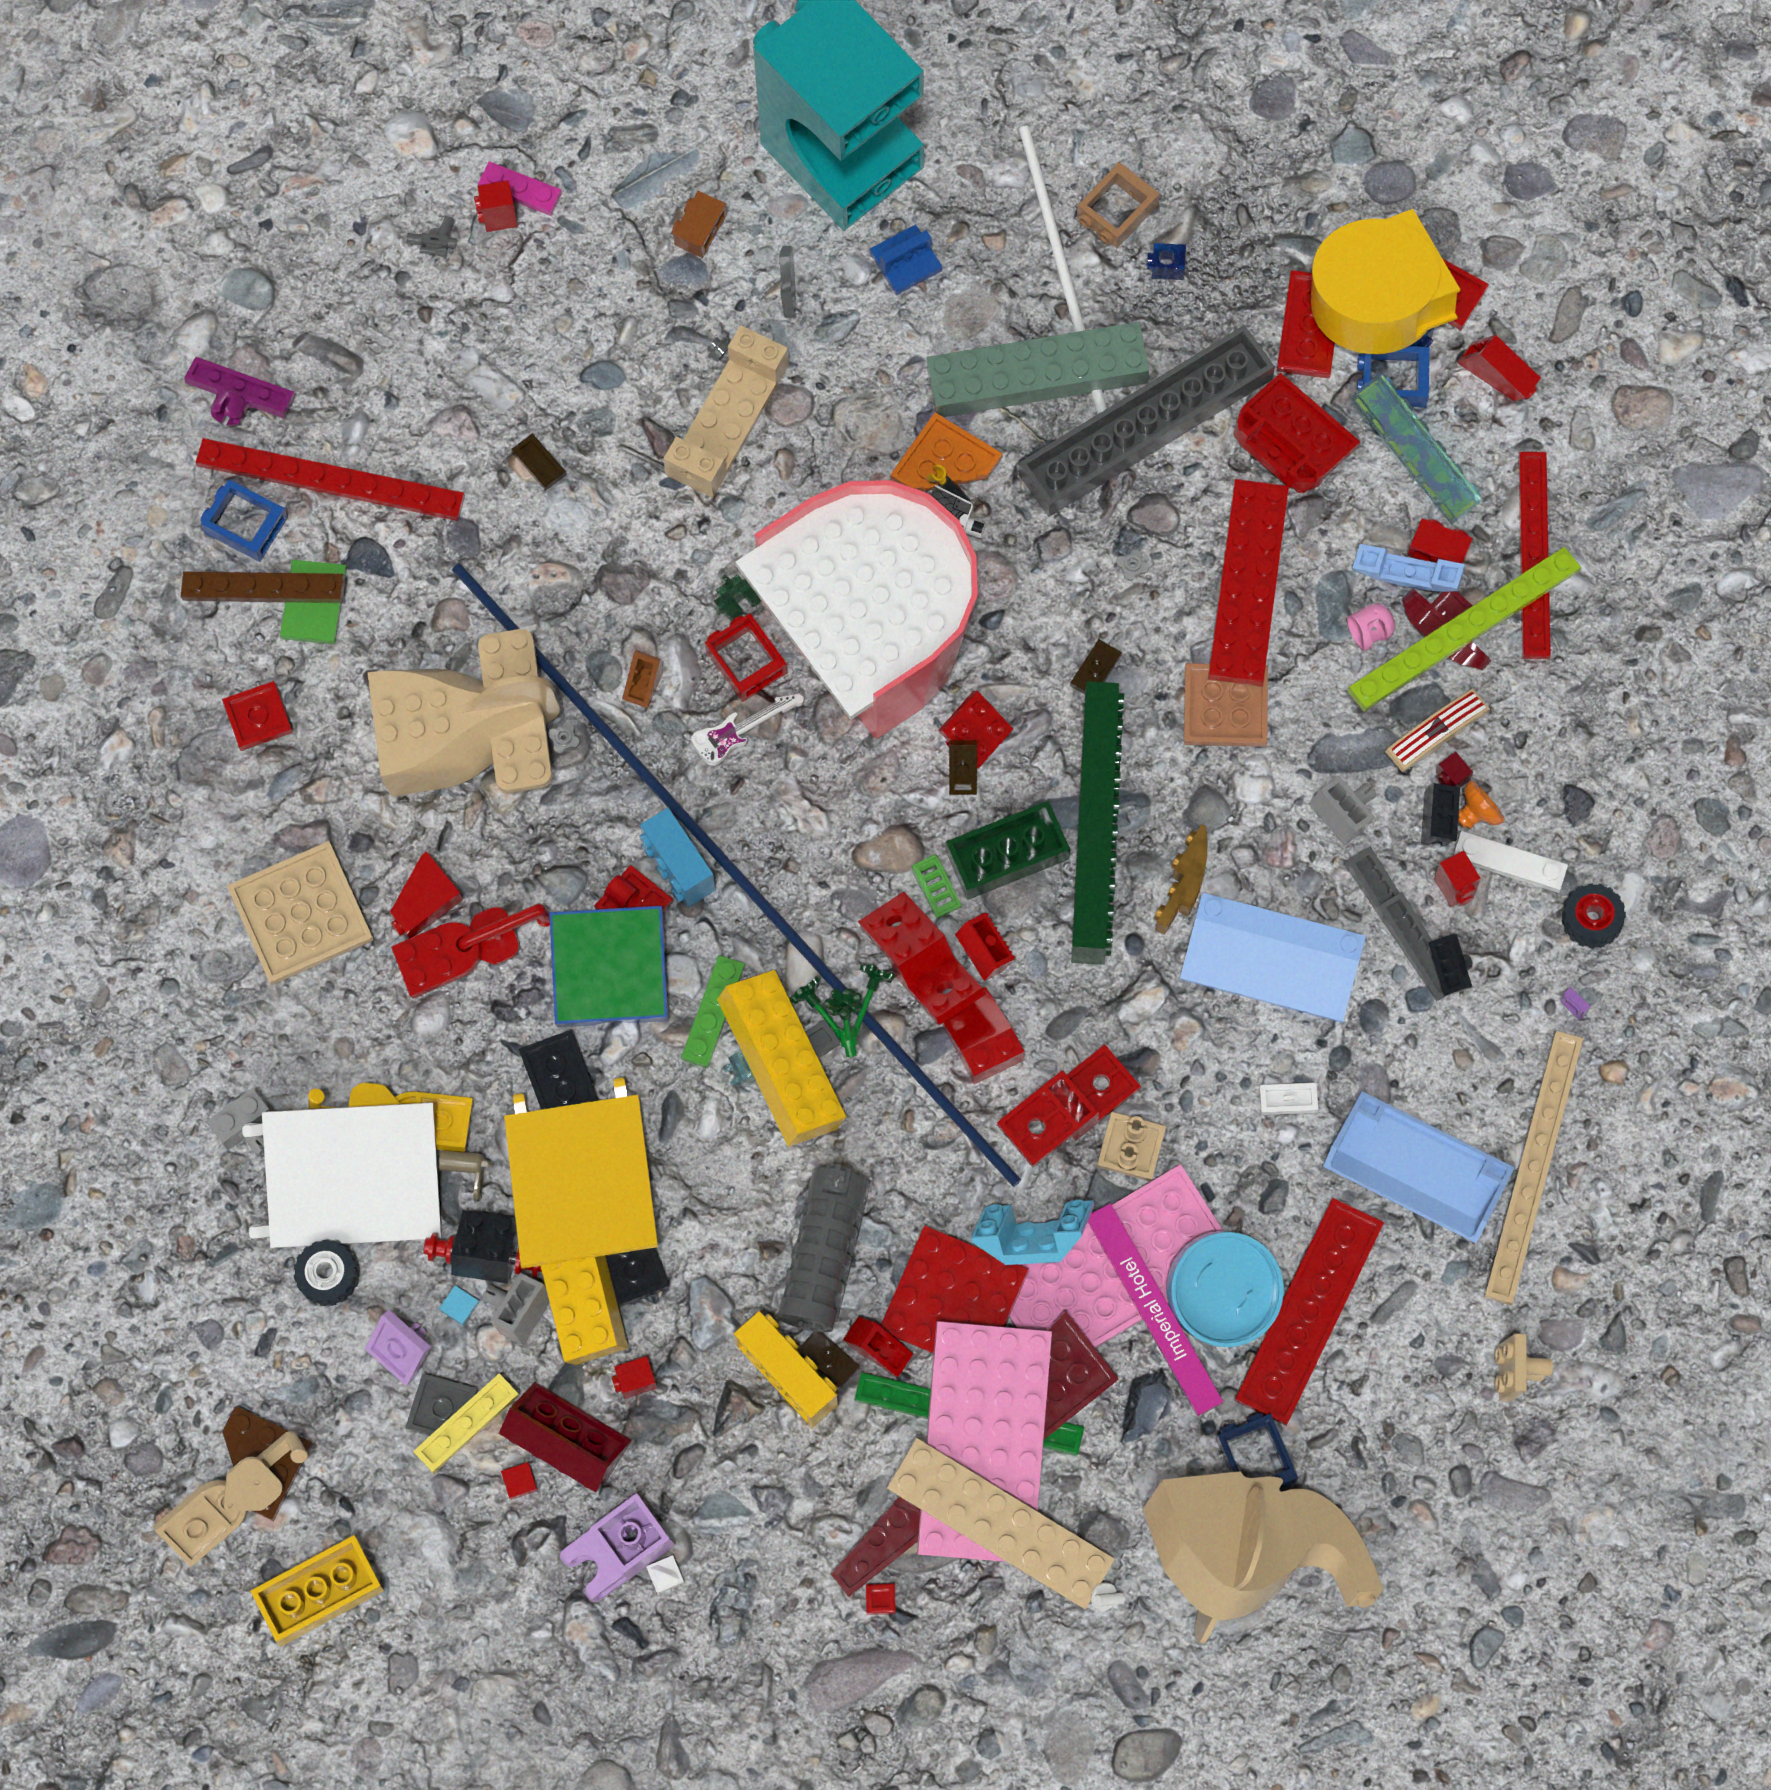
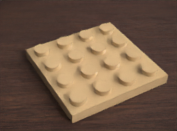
M330 841L227 885L270 985H274L374 941Z

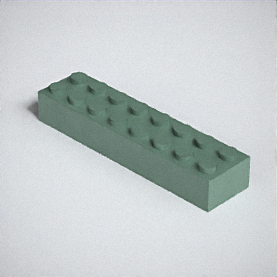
M1140 321L927 357V371L934 409L942 417L1149 382V366Z

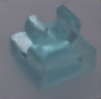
M736 1052L728 1058L731 1064L725 1066L724 1071H734L736 1074V1078L730 1081L731 1085L756 1082L743 1053Z

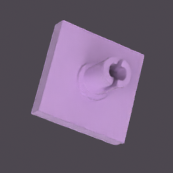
M388 1310L381 1316L365 1350L407 1386L416 1377L431 1346L423 1340L426 1338V1331L423 1327L415 1332L420 1327L419 1324L414 1323L409 1328L393 1312Z

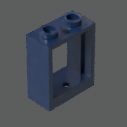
M1259 1413L1247 1419L1248 1423L1237 1427L1236 1423L1220 1429L1221 1434L1217 1435L1216 1441L1229 1472H1239V1469L1228 1443L1266 1429L1283 1469L1282 1472L1270 1477H1277L1283 1480L1279 1489L1297 1482V1473L1271 1414L1263 1416V1413Z

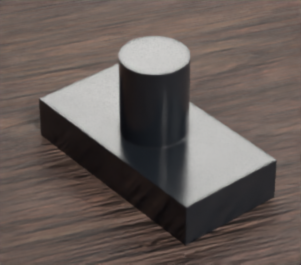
M1450 934L1428 942L1444 996L1472 988L1468 970L1472 967V959L1469 955L1462 953L1457 934Z

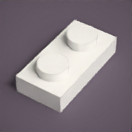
M1316 1083L1260 1085L1259 1087L1261 1115L1318 1112Z

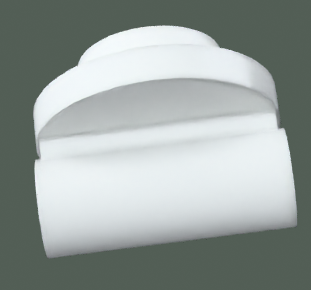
M1108 1582L1097 1585L1091 1595L1092 1606L1102 1612L1109 1610L1113 1605L1123 1604L1125 1601L1124 1594L1121 1592L1117 1593L1116 1588Z

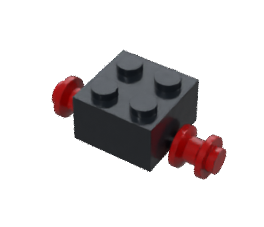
M462 1210L456 1236L451 1235L448 1240H440L437 1233H432L431 1238L426 1237L423 1254L428 1255V1261H434L436 1256L444 1257L446 1264H451V1275L508 1284L512 1265H515V1274L518 1275L523 1270H530L533 1277H539L540 1272H542L541 1266L521 1268L519 1248L517 1253H515L518 1244L515 1217Z

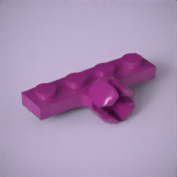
M199 357L194 358L184 377L186 384L217 395L210 407L211 416L220 424L228 416L229 420L226 426L229 427L239 424L248 408H256L284 418L295 398L294 391Z

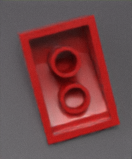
M987 987L983 988L985 993L983 997L942 1023L974 1085L1024 1061L1025 1054L1015 1032Z

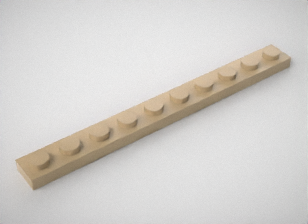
M1559 1031L1555 1032L1484 1296L1486 1299L1510 1306L1514 1302L1584 1038Z

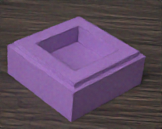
M1572 987L1564 992L1560 1000L1578 1020L1586 1016L1591 1007Z

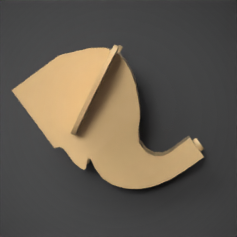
M1241 1471L1163 1479L1143 1508L1165 1573L1186 1599L1198 1609L1195 1623V1638L1197 1642L1202 1644L1209 1638L1217 1620H1232L1256 1611L1280 1592L1298 1568L1315 1566L1329 1572L1336 1580L1347 1607L1359 1606L1360 1608H1366L1373 1605L1384 1589L1367 1547L1349 1518L1334 1503L1317 1492L1307 1489H1290L1280 1492L1279 1488L1283 1483L1281 1478L1268 1476L1247 1478Z

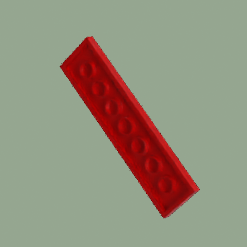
M1235 479L1208 679L1263 686L1289 486Z
M1332 1198L1282 1301L1278 1316L1270 1326L1235 1398V1402L1258 1413H1263L1264 1416L1271 1414L1274 1421L1287 1426L1384 1222Z

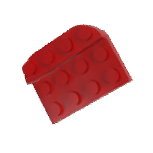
M1282 373L1278 374L1241 408L1233 432L1234 437L1245 450L1284 484L1295 489L1298 493H1305L1321 485L1323 479L1355 451L1360 444V441Z

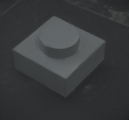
M825 1019L805 1031L818 1059L840 1045L839 1039Z

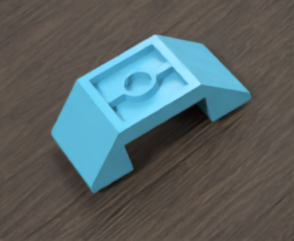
M1076 1199L1066 1202L1059 1220L1047 1223L1024 1222L1017 1224L1012 1205H990L985 1207L971 1237L972 1243L1005 1265L1061 1262L1082 1237L1094 1208V1201Z

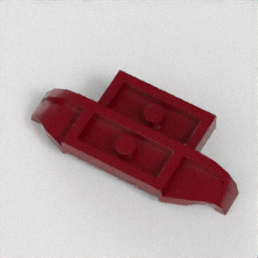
M1413 588L1402 598L1411 624L1425 637L1473 606L1457 591L1442 592L1432 604ZM1473 641L1448 657L1455 663L1482 671L1491 662V659Z

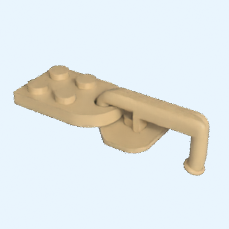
M288 1431L257 1457L244 1458L228 1471L226 1481L215 1480L201 1485L153 1526L155 1532L192 1567L242 1523L246 1511L264 1510L280 1496L282 1484L269 1467L289 1450L292 1451L290 1456L295 1463H302L307 1460L308 1453L305 1451L297 1434L293 1431Z

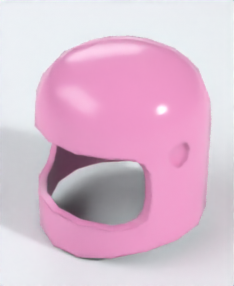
M1373 603L1347 616L1350 633L1363 652L1372 648L1373 643L1378 640H1388L1395 632L1394 617L1390 610L1382 604Z

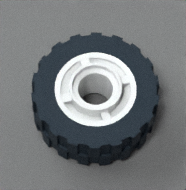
M322 1240V1242H313L309 1247L306 1246L303 1252L298 1255L297 1262L294 1264V1280L297 1282L298 1289L311 1302L319 1303L320 1306H333L336 1303L344 1302L349 1295L351 1296L354 1293L353 1290L358 1285L357 1280L360 1277V1271L357 1268L358 1263L354 1256L344 1245L341 1246L336 1241ZM327 1267L333 1268V1273L329 1278H320L323 1269Z

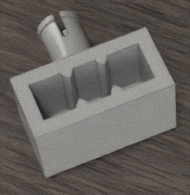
M1338 776L1322 787L1309 804L1342 843L1346 845L1364 832L1375 818L1365 804L1376 797V791L1373 788L1367 792L1366 790L1372 785L1364 783L1353 792L1343 779Z
M251 1088L206 1122L227 1151L245 1139L257 1157L264 1155L258 1145L261 1144L264 1148L263 1135L245 1137L242 1133L244 1124L262 1123V1112L270 1111L255 1090Z
M520 1273L508 1293L495 1288L493 1285H489L486 1289L491 1294L484 1291L483 1301L498 1307L490 1320L498 1332L524 1345L550 1302L544 1284Z

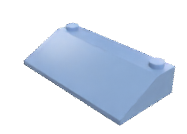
M1202 893L1180 980L1343 1023L1366 936Z
M1363 1091L1335 1139L1323 1167L1476 1244L1515 1168Z

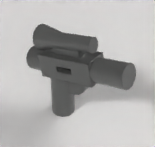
M445 216L441 227L433 228L429 233H407L406 242L408 244L421 245L420 253L447 258L448 248L456 249L457 238H450L448 236L455 220Z

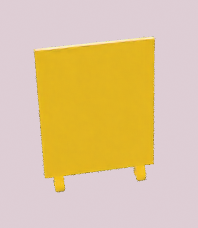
M621 1077L613 1080L616 1098L527 1112L524 1094L513 1095L515 1114L505 1115L504 1120L521 1268L658 1247L639 1095H627L624 1078Z

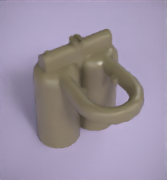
M441 1151L439 1170L475 1173L473 1199L474 1202H479L482 1195L484 1167H492L493 1162H489V1160L485 1159L484 1155L478 1153Z

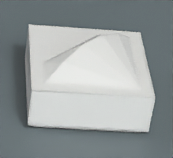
M673 1555L646 1566L657 1594L684 1584Z

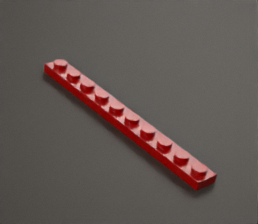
M202 438L196 459L197 467L459 521L465 499L464 492Z

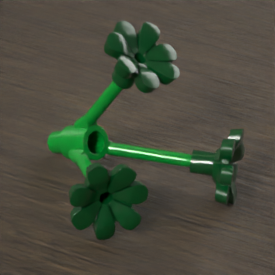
M867 964V966L860 965V971L869 978L866 986L868 991L862 1006L859 1004L862 999L861 994H853V990L848 988L843 991V994L838 989L832 990L831 996L833 999L825 1000V1006L832 1016L840 1014L844 1028H839L819 1004L821 1001L815 995L816 989L819 987L818 983L820 982L818 976L814 977L805 986V989L803 987L798 988L795 994L789 998L795 1005L800 1001L806 1000L812 1008H816L833 1029L838 1039H840L841 1047L845 1048L846 1057L857 1056L855 1046L858 1045L857 1036L859 1035L860 1026L873 992L877 991L880 982L891 983L896 977L892 973L882 970L877 971L876 966L872 964ZM851 1012H859L855 1025L850 1027L849 1019L851 1018Z

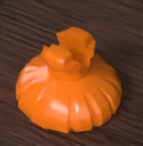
M1470 781L1465 787L1467 805L1459 810L1458 822L1464 828L1468 826L1470 829L1479 821L1491 825L1502 824L1505 821V817L1500 809L1475 781Z

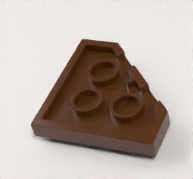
M237 1406L234 1407L222 1430L233 1467L244 1458L257 1457L283 1434L288 1432V1430ZM298 1436L305 1451L309 1453L313 1443ZM291 1450L269 1467L282 1484L280 1496L264 1510L252 1511L273 1522L304 1463L292 1461L290 1456Z

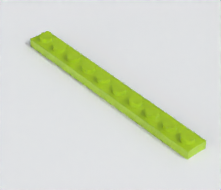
M1563 547L1349 686L1347 691L1365 712L1577 574L1581 566L1570 552Z

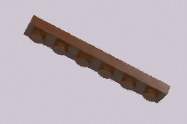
M183 571L180 597L183 601L343 603L345 576L339 573Z

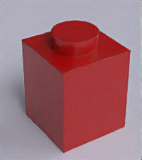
M647 1356L614 1366L616 1375L611 1376L616 1393L622 1391L624 1399L657 1389Z

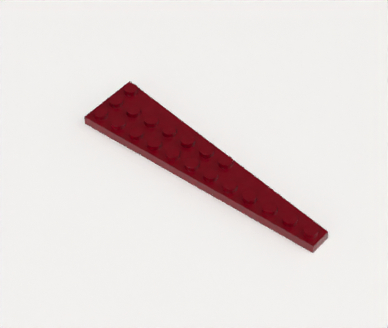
M1066 1311L1047 1330L1052 1331L1043 1440L1119 1380ZM898 1497L830 1573L848 1597L918 1542L921 1509Z

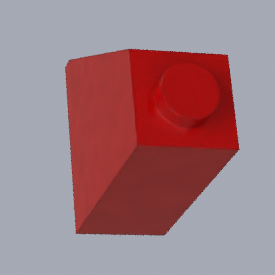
M1497 335L1472 342L1457 361L1460 366L1512 401L1524 398L1529 399L1536 392V384L1541 379Z
M427 851L421 855L390 911L393 919L390 923L399 936L404 934L408 939L418 935L463 901L458 889Z

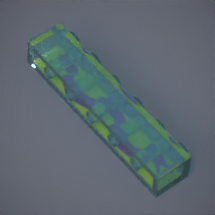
M1380 372L1351 396V400L1452 525L1482 501L1480 491L1473 483H1469L1465 479L1459 464L1449 459L1443 444L1438 440L1435 441L1430 435L1427 424L1422 419L1418 420L1414 415L1411 404L1405 398H1401L1398 395L1392 380L1387 376L1384 377Z

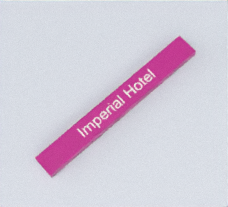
M1111 1203L1091 1213L1088 1220L1091 1230L1197 1417L1223 1404L1222 1398Z

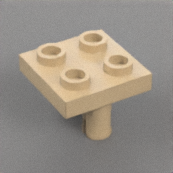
M1111 1112L1097 1168L1151 1182L1166 1126L1145 1121L1139 1116L1130 1117Z
M1514 1334L1496 1348L1495 1363L1499 1365V1375L1495 1379V1391L1499 1393V1401L1511 1402L1527 1391V1381L1541 1382L1544 1376L1552 1375V1359L1527 1357L1526 1334Z

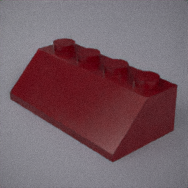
M536 1382L509 1408L498 1433L511 1443L520 1446L534 1457L543 1460L559 1472L566 1474L594 1492H597L609 1479L632 1441Z

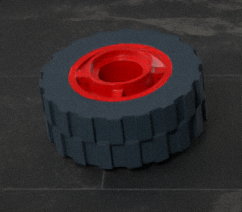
M1590 883L1586 886L1578 887L1576 891L1573 890L1570 893L1563 908L1562 925L1565 927V933L1570 936L1573 942L1579 943L1582 947L1587 946L1594 949L1595 947H1605L1608 943L1611 944L1619 936L1625 922L1624 902L1621 901L1618 893L1616 894L1613 892V889L1607 888L1602 884L1593 885V883ZM1595 912L1600 916V919L1593 920L1588 917L1587 913Z

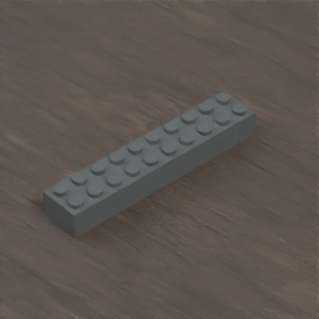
M1243 325L1019 462V476L1047 516L1050 517L1273 380L1275 366L1246 326Z

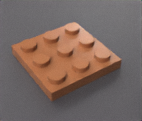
M1185 663L1184 745L1267 747L1268 665L1265 668L1263 686L1211 680L1208 679L1210 664Z

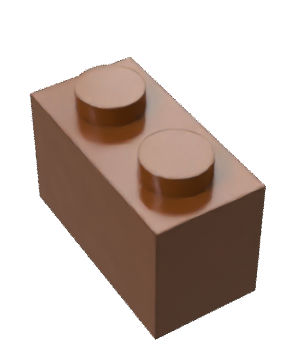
M697 191L694 198L690 197L684 208L685 214L681 220L678 219L675 222L672 234L675 246L703 258L727 216L726 203Z

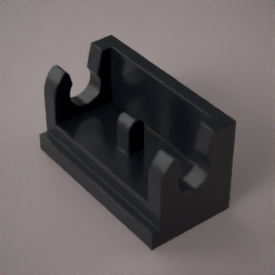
M1433 783L1424 792L1421 844L1430 845L1432 842L1438 841L1441 842L1440 846L1443 847L1457 840L1460 787Z

